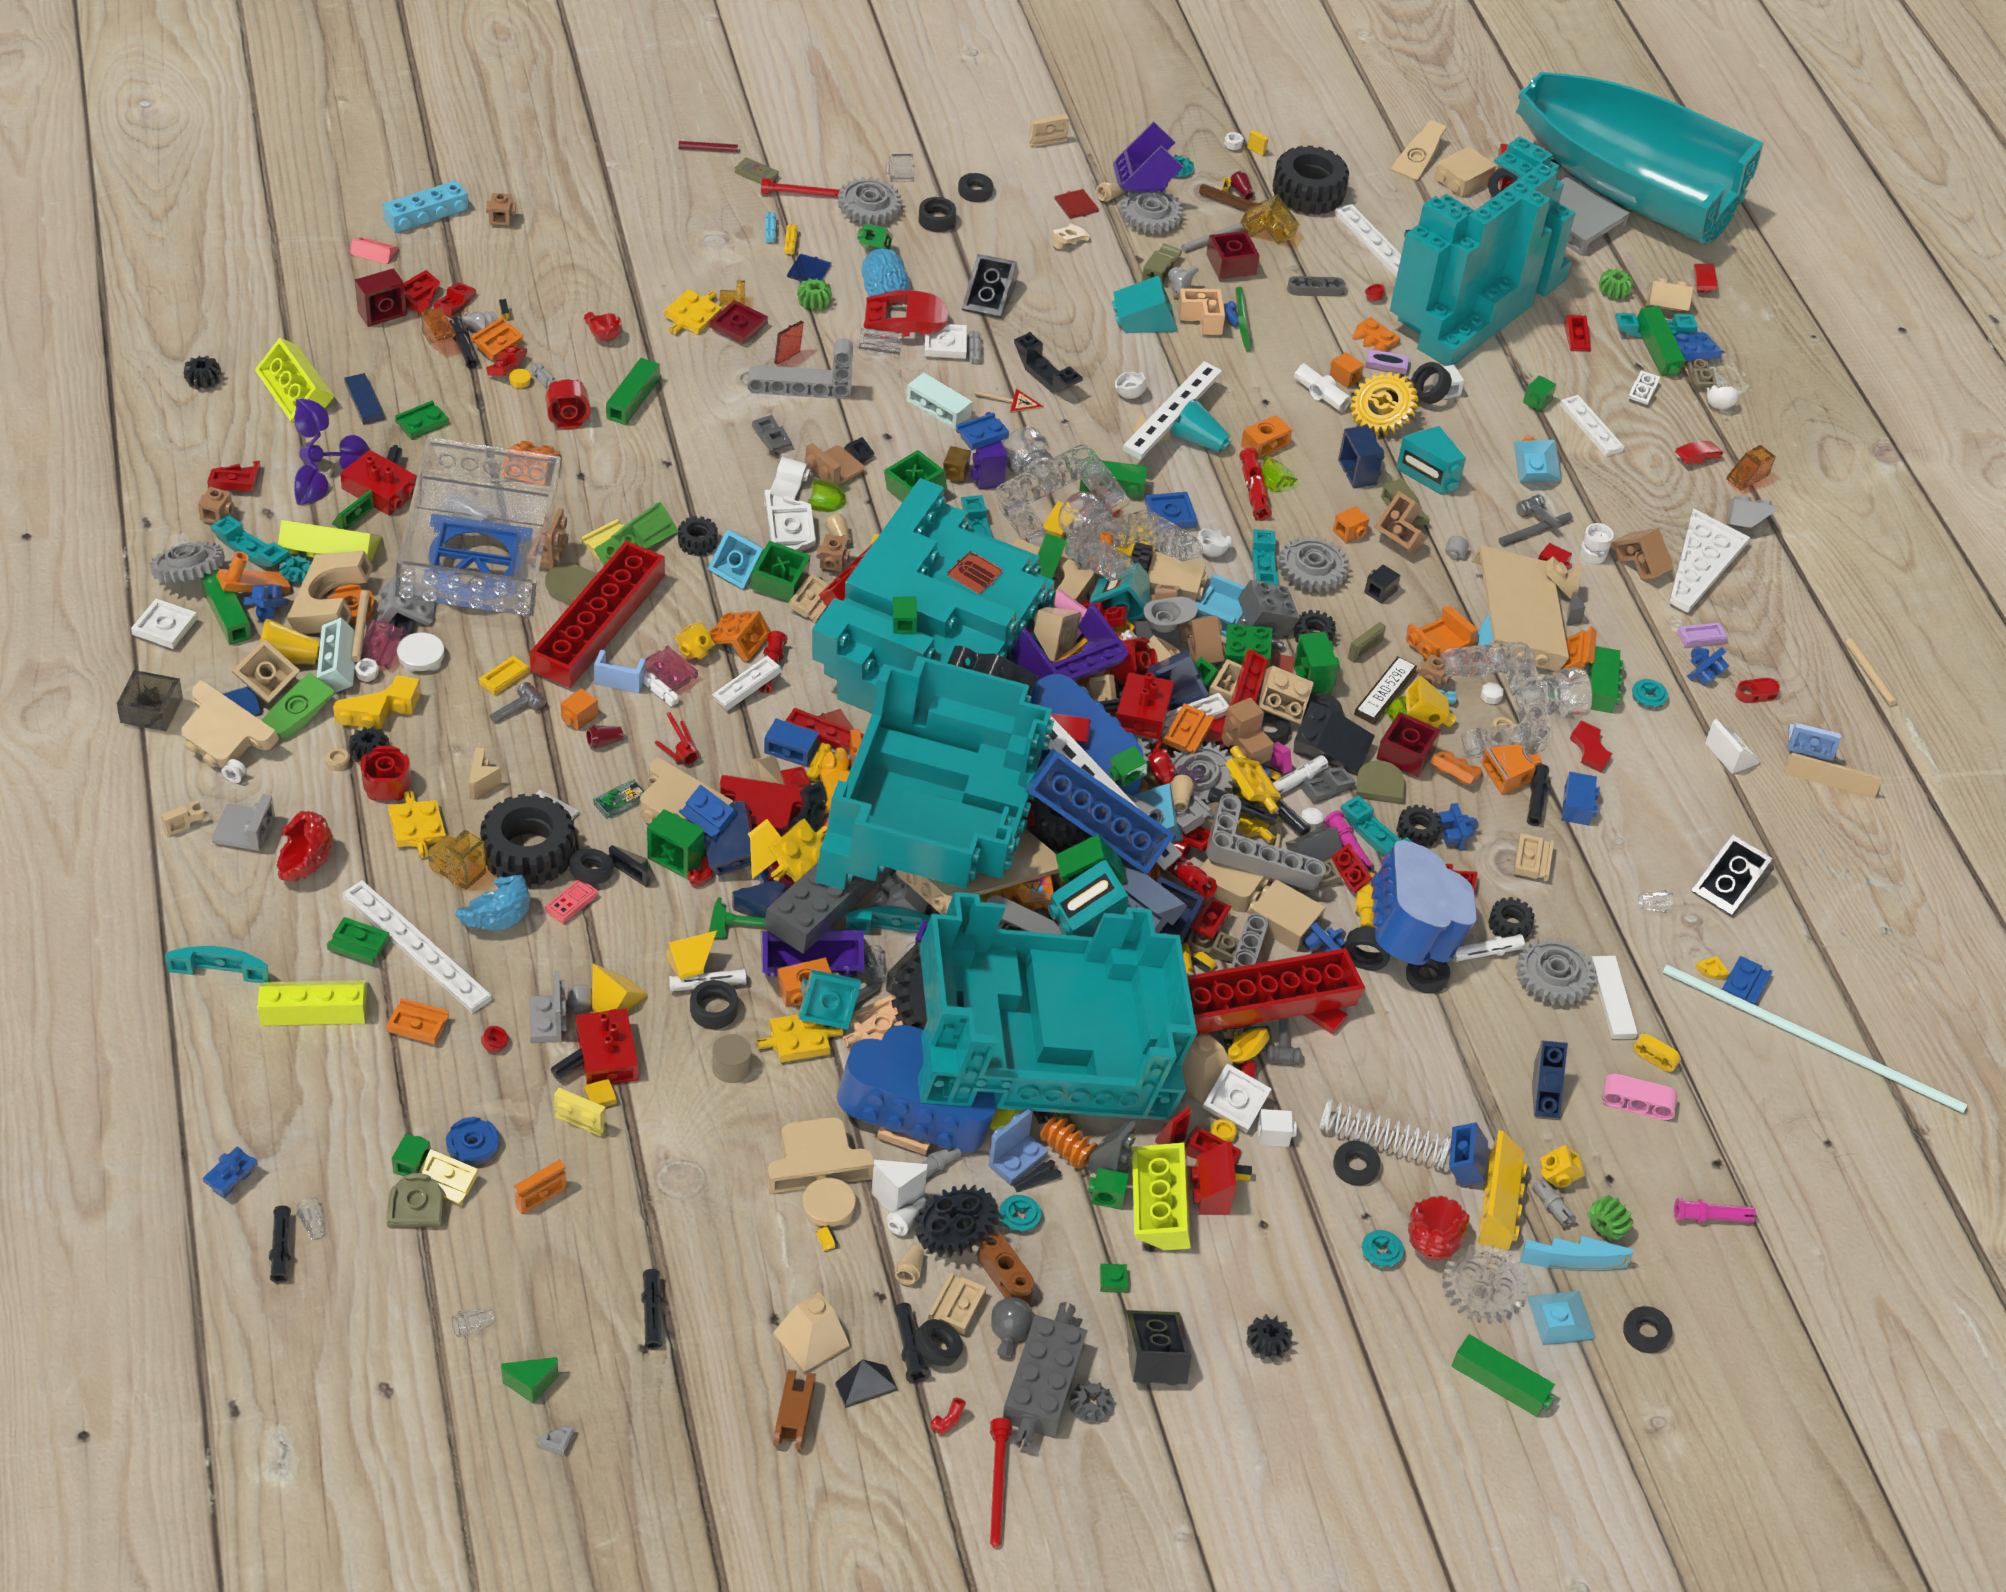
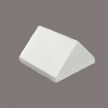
M1718 719L1712 722L1705 744L1731 774L1753 767L1761 762L1734 730Z
M874 1160L872 1195L890 1213L914 1204L919 1198H924L927 1164Z

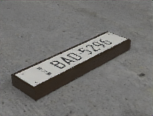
M1397 656L1357 706L1354 715L1375 724L1414 675L1417 666Z

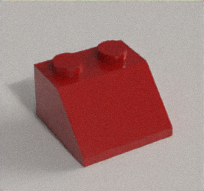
M1226 1141L1198 1155L1195 1167L1190 1168V1180L1195 1182L1192 1194L1193 1204L1198 1206V1215H1230L1236 1189L1231 1141Z

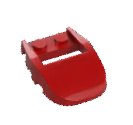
M896 290L866 298L865 322L863 324L865 335L881 332V336H890V333H901V337H909L910 332L918 331L921 335L932 334L945 328L948 323V308L939 297L931 293ZM904 302V305H907L906 317L887 319L888 307H893V303Z

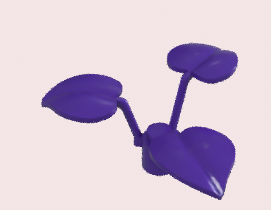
M296 399L294 415L296 430L306 438L314 437L310 442L306 443V446L300 449V459L307 465L300 467L295 476L294 492L297 505H304L319 501L326 495L328 490L326 476L318 473L319 467L314 463L320 462L323 456H340V467L346 469L371 449L361 437L348 435L340 441V452H323L320 446L313 444L321 436L320 431L326 430L329 426L327 411L315 401Z

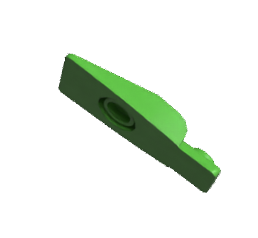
M658 502L620 528L610 539L595 547V552L602 564L605 565L625 541L647 549L674 535L678 530L663 504Z
M308 673L267 713L262 722L273 728L278 737L281 736L283 739H287L301 730L331 699L335 691L317 677Z

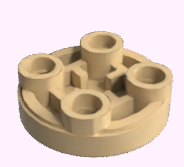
M818 1179L808 1185L803 1193V1211L809 1219V1223L814 1227L846 1225L850 1222L855 1210L856 1198L854 1191L847 1183L840 1179Z

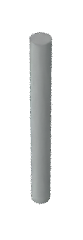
M1244 221L1209 235L1239 232L1248 229L1250 225L1248 221ZM1209 235L1182 244V250L1187 252L1208 244Z

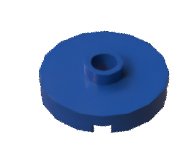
M478 1117L463 1118L454 1123L446 1136V1146L449 1155L453 1159L470 1166L483 1164L490 1160L497 1153L499 1147V1135L496 1127L488 1120L486 1122Z

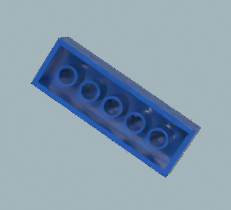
M1052 748L1025 787L1029 793L1092 837L1099 834L1115 853L1145 874L1149 873L1175 836L1172 831L1054 748Z

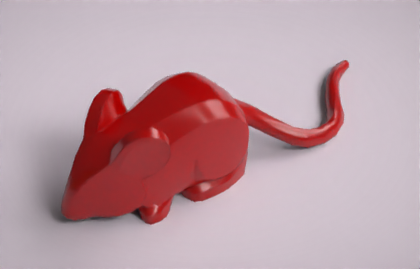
M1162 737L1160 740L1158 739L1153 752L1147 756L1151 772L1155 776L1158 786L1171 784L1173 778L1177 776L1175 764H1173L1167 750L1159 749L1163 741Z

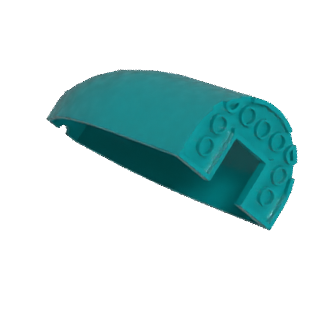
M1540 72L1535 78L1533 77L1530 80L1529 85L1523 88L1518 96L1520 101L1516 113L1521 116L1543 148L1553 154L1552 158L1567 172L1611 201L1704 245L1715 241L1734 217L1733 213L1738 203H1742L1748 191L1746 188L1750 180L1754 178L1764 142L1670 100L1620 83L1593 77Z

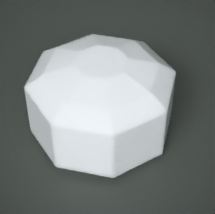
M1228 133L1225 137L1224 145L1231 150L1241 149L1244 138L1239 133Z
M362 659L355 666L357 678L365 682L375 680L379 673V667L376 661L372 659Z
M1488 682L1482 686L1480 698L1485 703L1495 705L1501 702L1503 688L1499 684Z
M1308 807L1302 811L1301 818L1311 826V830L1315 831L1322 827L1324 814L1318 808Z

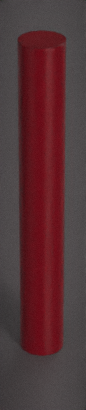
M679 141L678 148L737 152L738 144Z

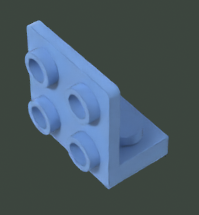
M1799 723L1789 725L1788 750L1799 755L1814 756L1819 760L1833 761L1841 740L1840 733Z
M1029 1108L1022 1114L1017 1113L1004 1128H998L991 1137L989 1167L1010 1186L1044 1160L1048 1154V1150L1030 1136L1033 1112Z

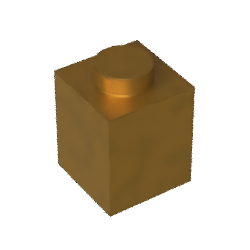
M950 446L943 464L946 479L964 482L970 467L971 450Z

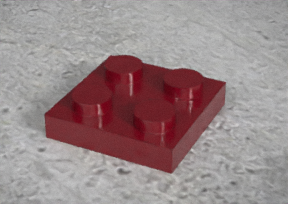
M734 300L710 321V328L745 344L768 323V316Z

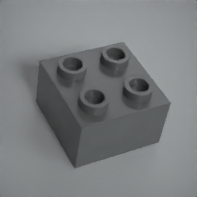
M1250 580L1238 597L1248 626L1273 628V635L1288 637L1300 620L1288 587L1283 585Z

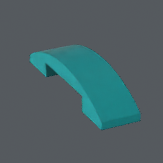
M1635 313L1615 314L1621 331L1643 338L1639 331V323ZM1674 314L1672 320H1666L1673 335L1679 333L1690 334L1698 329L1693 314Z
M983 496L961 497L962 510L968 512L967 522L970 524L969 528L992 537L986 518L987 509Z
M229 515L224 516L210 526L214 534L234 552H244L248 555V561L267 567L274 566L290 555L287 549L275 542L268 545L244 531L243 524Z
M1253 529L1252 567L1254 581L1279 585L1275 564V531Z
M1359 795L1341 805L1340 809L1356 832L1383 856L1390 853L1397 841H1401L1399 837L1373 816L1374 808ZM1407 837L1403 839V840H1405V841H1410V842H1412V841H1411L1409 838H1407Z
M898 907L863 908L847 913L846 930H862L864 935H870L871 928L918 933L922 921H929L931 916Z
M192 946L166 952L165 955L167 970L170 973L193 975L197 967L239 972L243 974L245 982H270L268 965L259 958L240 950L219 946Z

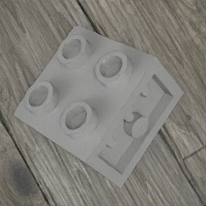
M262 794L259 803H255L253 808L227 804L213 833L212 842L259 851L275 816L272 795Z
M554 971L555 995L530 996L531 1043L562 1042V1031H567L566 996H562L565 995V980H560L559 971Z

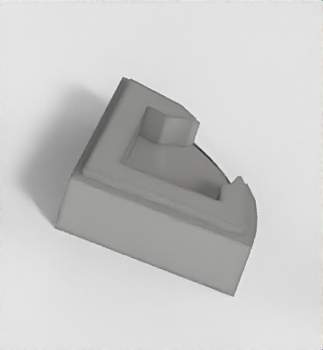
M563 1426L550 1433H545L538 1441V1448L565 1456L575 1434V1428Z

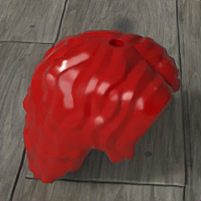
M300 811L288 825L283 827L282 836H287L288 840L280 850L276 867L279 869L278 878L283 881L296 882L302 877L305 879L313 872L315 873L317 869L327 862L332 848L333 835L326 819L313 811Z
M1434 1196L1429 1199H1423L1421 1202H1415V1206L1410 1214V1222L1408 1223L1409 1242L1422 1256L1432 1261L1450 1258L1464 1242L1470 1216L1465 1210H1462V1206L1457 1201L1448 1200L1447 1197Z

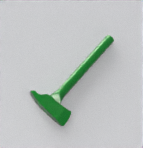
M1237 287L1235 293L1239 329L1243 345L1247 351H1250L1251 344L1244 292L1242 287Z
M718 897L712 912L709 932L717 931L714 939L726 938L725 926L764 927L765 918L740 916L726 912V908L721 904L722 898Z

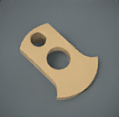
M1068 223L1067 227L1052 231V236L1055 238L1052 245L1057 249H1064L1065 244L1080 240L1089 241L1090 238L1086 230Z

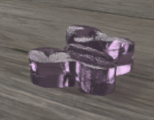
M1184 765L1177 767V775L1189 776L1194 783L1193 790H1195L1197 783L1204 778L1203 770L1197 768L1190 771Z

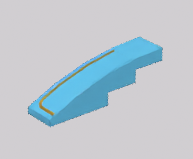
M1581 1236L1578 1244L1553 1238L1551 1246L1526 1239L1520 1263L1571 1271L1627 1268L1633 1254V1249Z

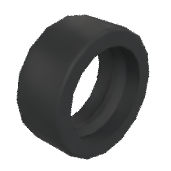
M943 197L927 198L919 205L918 221L926 230L932 232L948 231L955 225L956 206L952 201ZM940 212L946 214V216L936 217L929 215V213Z
M1427 362L1417 368L1411 381L1417 385L1416 396L1424 403L1433 404L1439 402L1448 394L1452 378L1450 373L1440 364ZM1434 373H1439L1436 386L1429 392L1423 393L1425 381Z
M1357 927L1351 930L1346 938L1344 948L1347 949L1355 967L1374 971L1387 966L1391 955L1377 943L1375 928ZM1369 945L1380 952H1367L1357 946Z
M709 980L697 985L692 991L690 1013L698 1025L709 1029L724 1028L737 1017L738 996L736 990L730 984L719 980ZM708 997H720L726 1000L729 1006L720 1012H708L702 1009L699 1003Z

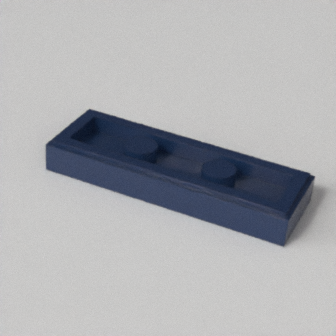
M366 374L344 377L346 388L362 423L366 424L384 420L383 412Z

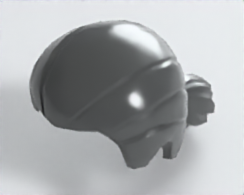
M1008 1297L996 1303L992 1310L991 1328L1001 1338V1344L997 1349V1355L1011 1357L1013 1343L1023 1341L1028 1337L1034 1316L1030 1305L1021 1298Z

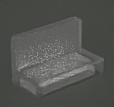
M861 328L859 349L900 355L903 343L902 333Z

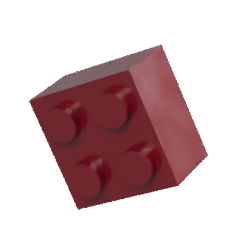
M1247 231L1209 235L1206 254L1218 279L1257 274L1260 255Z
M394 268L355 279L357 309L367 327L407 315L404 282Z
M1399 712L1380 741L1376 759L1389 762L1400 770L1419 777L1437 748L1441 730Z

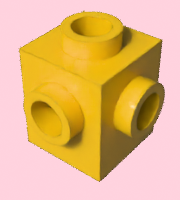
M701 621L689 624L673 636L679 645L680 652L687 660L692 658L702 659L709 654L708 650L715 645L711 639L710 632L705 629Z
M1567 1145L1553 1149L1547 1155L1540 1158L1542 1177L1559 1189L1567 1187L1572 1182L1585 1176L1580 1155Z

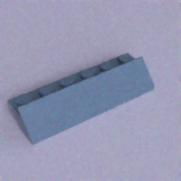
M1118 855L1122 860L1126 882L1121 885L1128 895L1127 907L1151 909L1155 933L1159 934L1167 922L1174 925L1187 905L1140 869Z

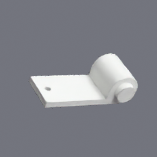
M782 456L776 478L770 489L772 494L781 498L785 495L795 500L803 481L807 482L810 474V469L807 468L808 464Z

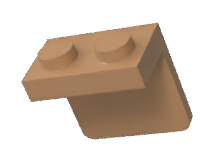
M814 443L806 446L805 463L808 464L807 467L833 489L864 472V465L839 445L825 452Z
M558 508L549 531L539 530L527 558L528 566L552 569L556 566L557 561H561L562 549L567 546L569 534L565 530L567 527V517L564 516V509Z

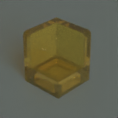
M737 280L736 290H720L719 306L722 309L726 308L734 300L745 305V280Z

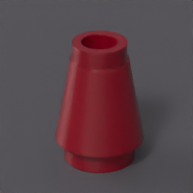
M1243 171L1235 172L1230 177L1231 186L1244 199H1251L1255 193L1248 175Z
M593 725L592 728H587V743L590 747L597 749L623 740L622 728L620 726Z

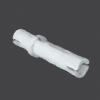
M1320 755L1309 763H1302L1298 769L1278 779L1273 785L1281 795L1301 782L1313 779L1314 775L1329 767L1328 761L1323 755Z
M1518 934L1505 938L1497 936L1493 940L1459 946L1453 962L1456 963L1494 954L1502 956L1505 952L1523 950L1525 941L1523 936Z
M745 969L704 973L684 979H679L678 976H669L670 992L694 990L697 985L709 980L724 981L730 985H746Z

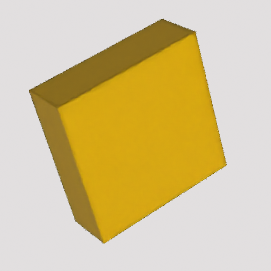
M1252 130L1249 133L1247 148L1264 156L1267 153L1269 138Z
M609 1079L584 1085V1092L588 1100L604 1107L617 1104V1098Z

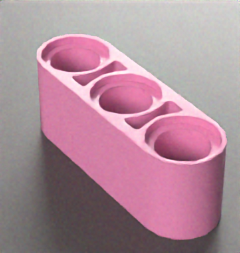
M1610 1074L1605 1078L1602 1102L1612 1108L1659 1120H1670L1675 1116L1677 1092L1673 1088L1620 1074Z

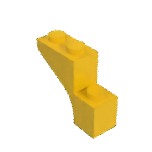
M396 675L392 684L381 692L336 701L333 706L335 723L360 728L365 726L367 729L374 726L378 730L383 728L389 711L413 715L421 695L419 679Z

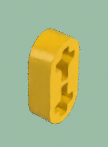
M1642 1034L1633 1044V1049L1638 1056L1666 1072L1673 1071L1681 1061L1680 1054L1675 1049L1651 1035Z

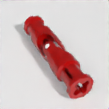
M1246 448L1240 452L1239 458L1243 463L1242 471L1249 492L1248 497L1251 506H1253L1252 514L1256 520H1265L1272 515V510L1268 505L1269 497L1261 464L1257 460L1258 452L1254 448Z
M1183 855L1167 869V871L1182 880L1189 888L1197 890L1198 894L1204 898L1214 895L1217 890L1216 880L1207 876L1201 868L1191 866L1193 863Z

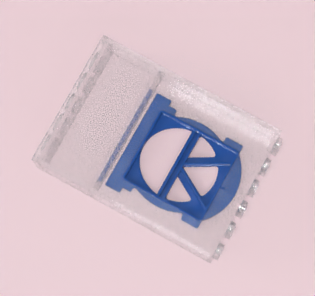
M427 437L398 555L395 597L534 617L547 548V534L551 527L558 491L561 457ZM465 533H482L492 536L503 543L510 557L443 546L455 536ZM439 557L463 560L453 568L442 567ZM475 561L480 572L464 569ZM486 563L508 566V569L503 575L492 574Z

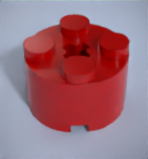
M570 379L550 383L545 395L549 420L555 423L558 428L564 430H572L582 426V423L586 419L588 420L591 415L589 396L583 383L580 380Z
M1145 637L1121 640L1128 650V655L1123 663L1111 667L1110 675H1114V681H1117L1122 686H1125L1128 673L1145 675L1148 673L1147 667L1158 663L1156 651L1154 648L1149 647L1148 643L1150 641Z
M387 745L378 746L373 749L372 753L365 754L361 759L360 766L363 788L367 793V797L371 800L382 801L404 799V793L410 789L412 783L410 761L407 754L404 755L397 747Z

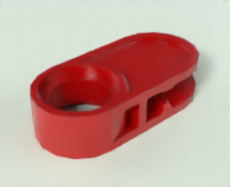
M1772 678L1744 680L1738 684L1735 696L1743 703L1771 701L1777 697L1780 684ZM1747 689L1751 691L1752 694H1746L1742 690Z

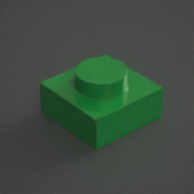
M1100 1263V1292L1127 1293V1264Z

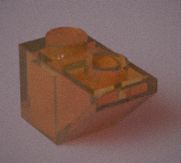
M441 307L421 312L422 332L429 344L449 340L456 336V332Z
M1759 445L1745 453L1727 475L1726 480L1742 491L1770 475L1776 456L1762 445Z

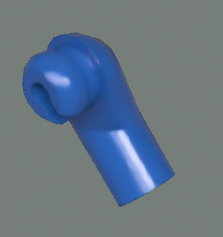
M1229 301L1223 305L1225 317L1233 327H1237L1239 325L1238 315L1234 312L1237 310V305L1234 301Z

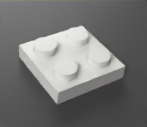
M947 324L945 328L938 332L925 334L924 356L966 359L967 325Z
M156 598L132 626V635L174 649L198 619L197 612Z
M1227 1063L1202 1108L1221 1119L1232 1122L1236 1128L1247 1133L1269 1095L1271 1088Z

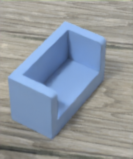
M600 650L594 664L595 684L640 693L643 686V676L646 675V659L641 658L637 669L606 663V651Z

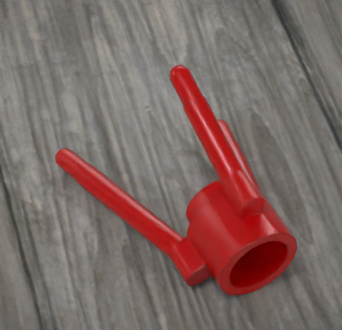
M667 712V716L681 741L675 747L676 753L659 741H655V744L670 755L677 764L681 761L684 765L692 764L698 759L699 751L694 745L689 730L682 720L680 721L682 732L671 712Z

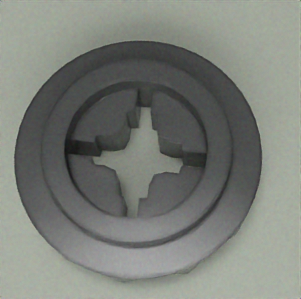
M1088 1381L1082 1385L1078 1383L1077 1387L1071 1391L1069 1405L1074 1415L1086 1422H1099L1106 1419L1112 1412L1114 1398H1112L1110 1390L1102 1387L1100 1382L1093 1384ZM1087 1396L1092 1399L1096 1397V1405L1092 1402L1087 1404Z

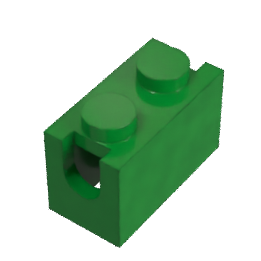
M864 223L863 228L859 229L857 240H860L859 244L867 251H874L880 248L890 250L893 235L887 228Z

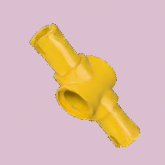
M1371 881L1363 886L1360 891H1357L1355 912H1358L1360 916V927L1374 928V925H1372L1374 912H1372L1373 899H1371L1373 887L1371 886Z

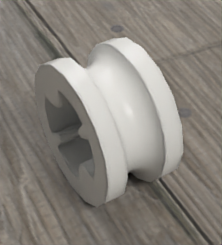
M230 759L222 769L223 776L233 783H239L247 773L246 767L235 759Z

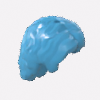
M884 248L875 249L862 261V277L864 278V286L869 297L896 290H909L910 283L903 260L895 251Z
M522 875L499 876L498 879L493 881L499 888L497 891L483 893L482 896L470 901L469 906L458 908L455 916L460 919L462 924H466L467 927L482 928L483 930H504L512 927L529 910L531 899L526 880Z

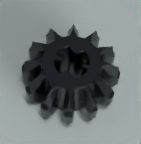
M208 355L205 357L198 356V358H190L189 362H185L183 374L189 387L195 386L196 390L200 388L206 390L207 387L214 388L216 383H220L221 367L215 358L210 359Z
M363 726L362 731L355 730L354 735L350 736L349 753L355 759V762H360L365 754L372 753L374 748L389 746V738L385 735L383 729L376 730L374 726L367 729Z
M1267 1314L1263 1316V1319L1256 1317L1253 1320V1324H1250L1247 1329V1346L1251 1347L1252 1355L1260 1354L1261 1361L1265 1356L1269 1357L1272 1362L1276 1359V1356L1283 1358L1286 1351H1289L1291 1348L1292 1330L1287 1329V1321H1278V1315L1273 1319H1270Z

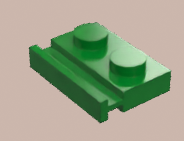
M432 400L395 415V422L413 440L449 425V418L438 406L434 405Z
M343 917L334 931L331 941L327 942V949L374 965L376 957H379L388 943L390 934L387 931Z

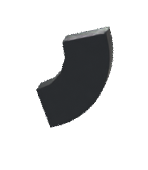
M822 781L799 791L802 805L798 816L791 820L793 826L803 819L808 822L814 832H817L822 826L825 809L827 808V795Z

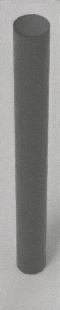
M1570 512L1555 517L1562 524L1573 519ZM1544 521L1500 537L1498 541L1501 546H1504L1553 526Z

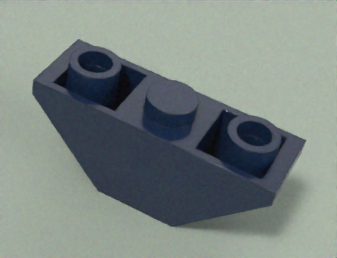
M771 881L748 888H741L732 892V908L734 911L747 916L766 918L767 908L785 893L789 887L780 881Z
M1541 1041L1534 1061L1532 1080L1534 1116L1560 1118L1567 1042Z

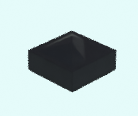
M863 437L846 444L844 447L860 463L872 458L875 454Z

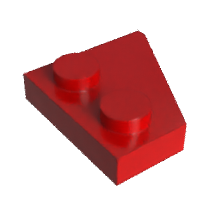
M424 270L404 282L406 304L419 316L423 317L440 288V281L429 271Z
M253 461V466L241 468L240 464H235L229 467L211 469L207 480L208 488L238 490L240 492L253 491L261 469L260 461Z

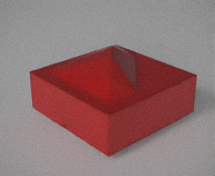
M804 766L781 770L784 785L803 788L810 786Z

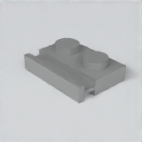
M1193 792L1188 809L1186 811L1176 810L1177 825L1185 834L1204 823V819L1208 816L1211 818L1214 816L1212 809Z

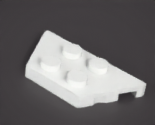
M765 490L764 496L770 541L800 552L815 546L816 538L811 504L796 501L785 495L781 498L773 495L771 490Z

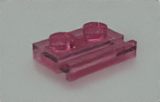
M372 620L363 639L361 660L365 658L376 661L378 667L384 666L385 669H389L397 653V646L405 635V628H397L393 624Z
M668 645L665 646V650H659L646 658V671L653 673L657 679H660L670 687L671 691L675 692L689 683L693 677H698V670Z

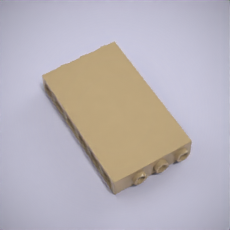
M1480 545L1472 557L1471 563L1482 565L1493 640L1486 649V654L1559 672L1569 658L1557 588L1553 580L1546 574V561Z
M1025 829L1024 834H1019L1020 841L1017 851L1011 853L1014 854L1012 867L1005 871L1004 877H1001V879L978 873L976 879H971L969 887L962 888L899 870L896 872L901 879L933 908L944 915L947 912L954 892L982 895L1048 875L1061 887L1066 885L1060 877L1056 854L1027 829Z

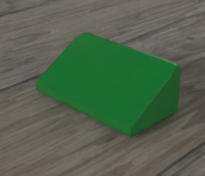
M367 491L339 513L332 522V525L338 529L346 530L374 508L372 491Z

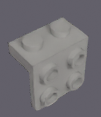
M395 574L388 583L382 585L379 593L381 601L377 608L379 623L387 625L396 613H400L427 626L433 622L436 593L433 590L398 574Z

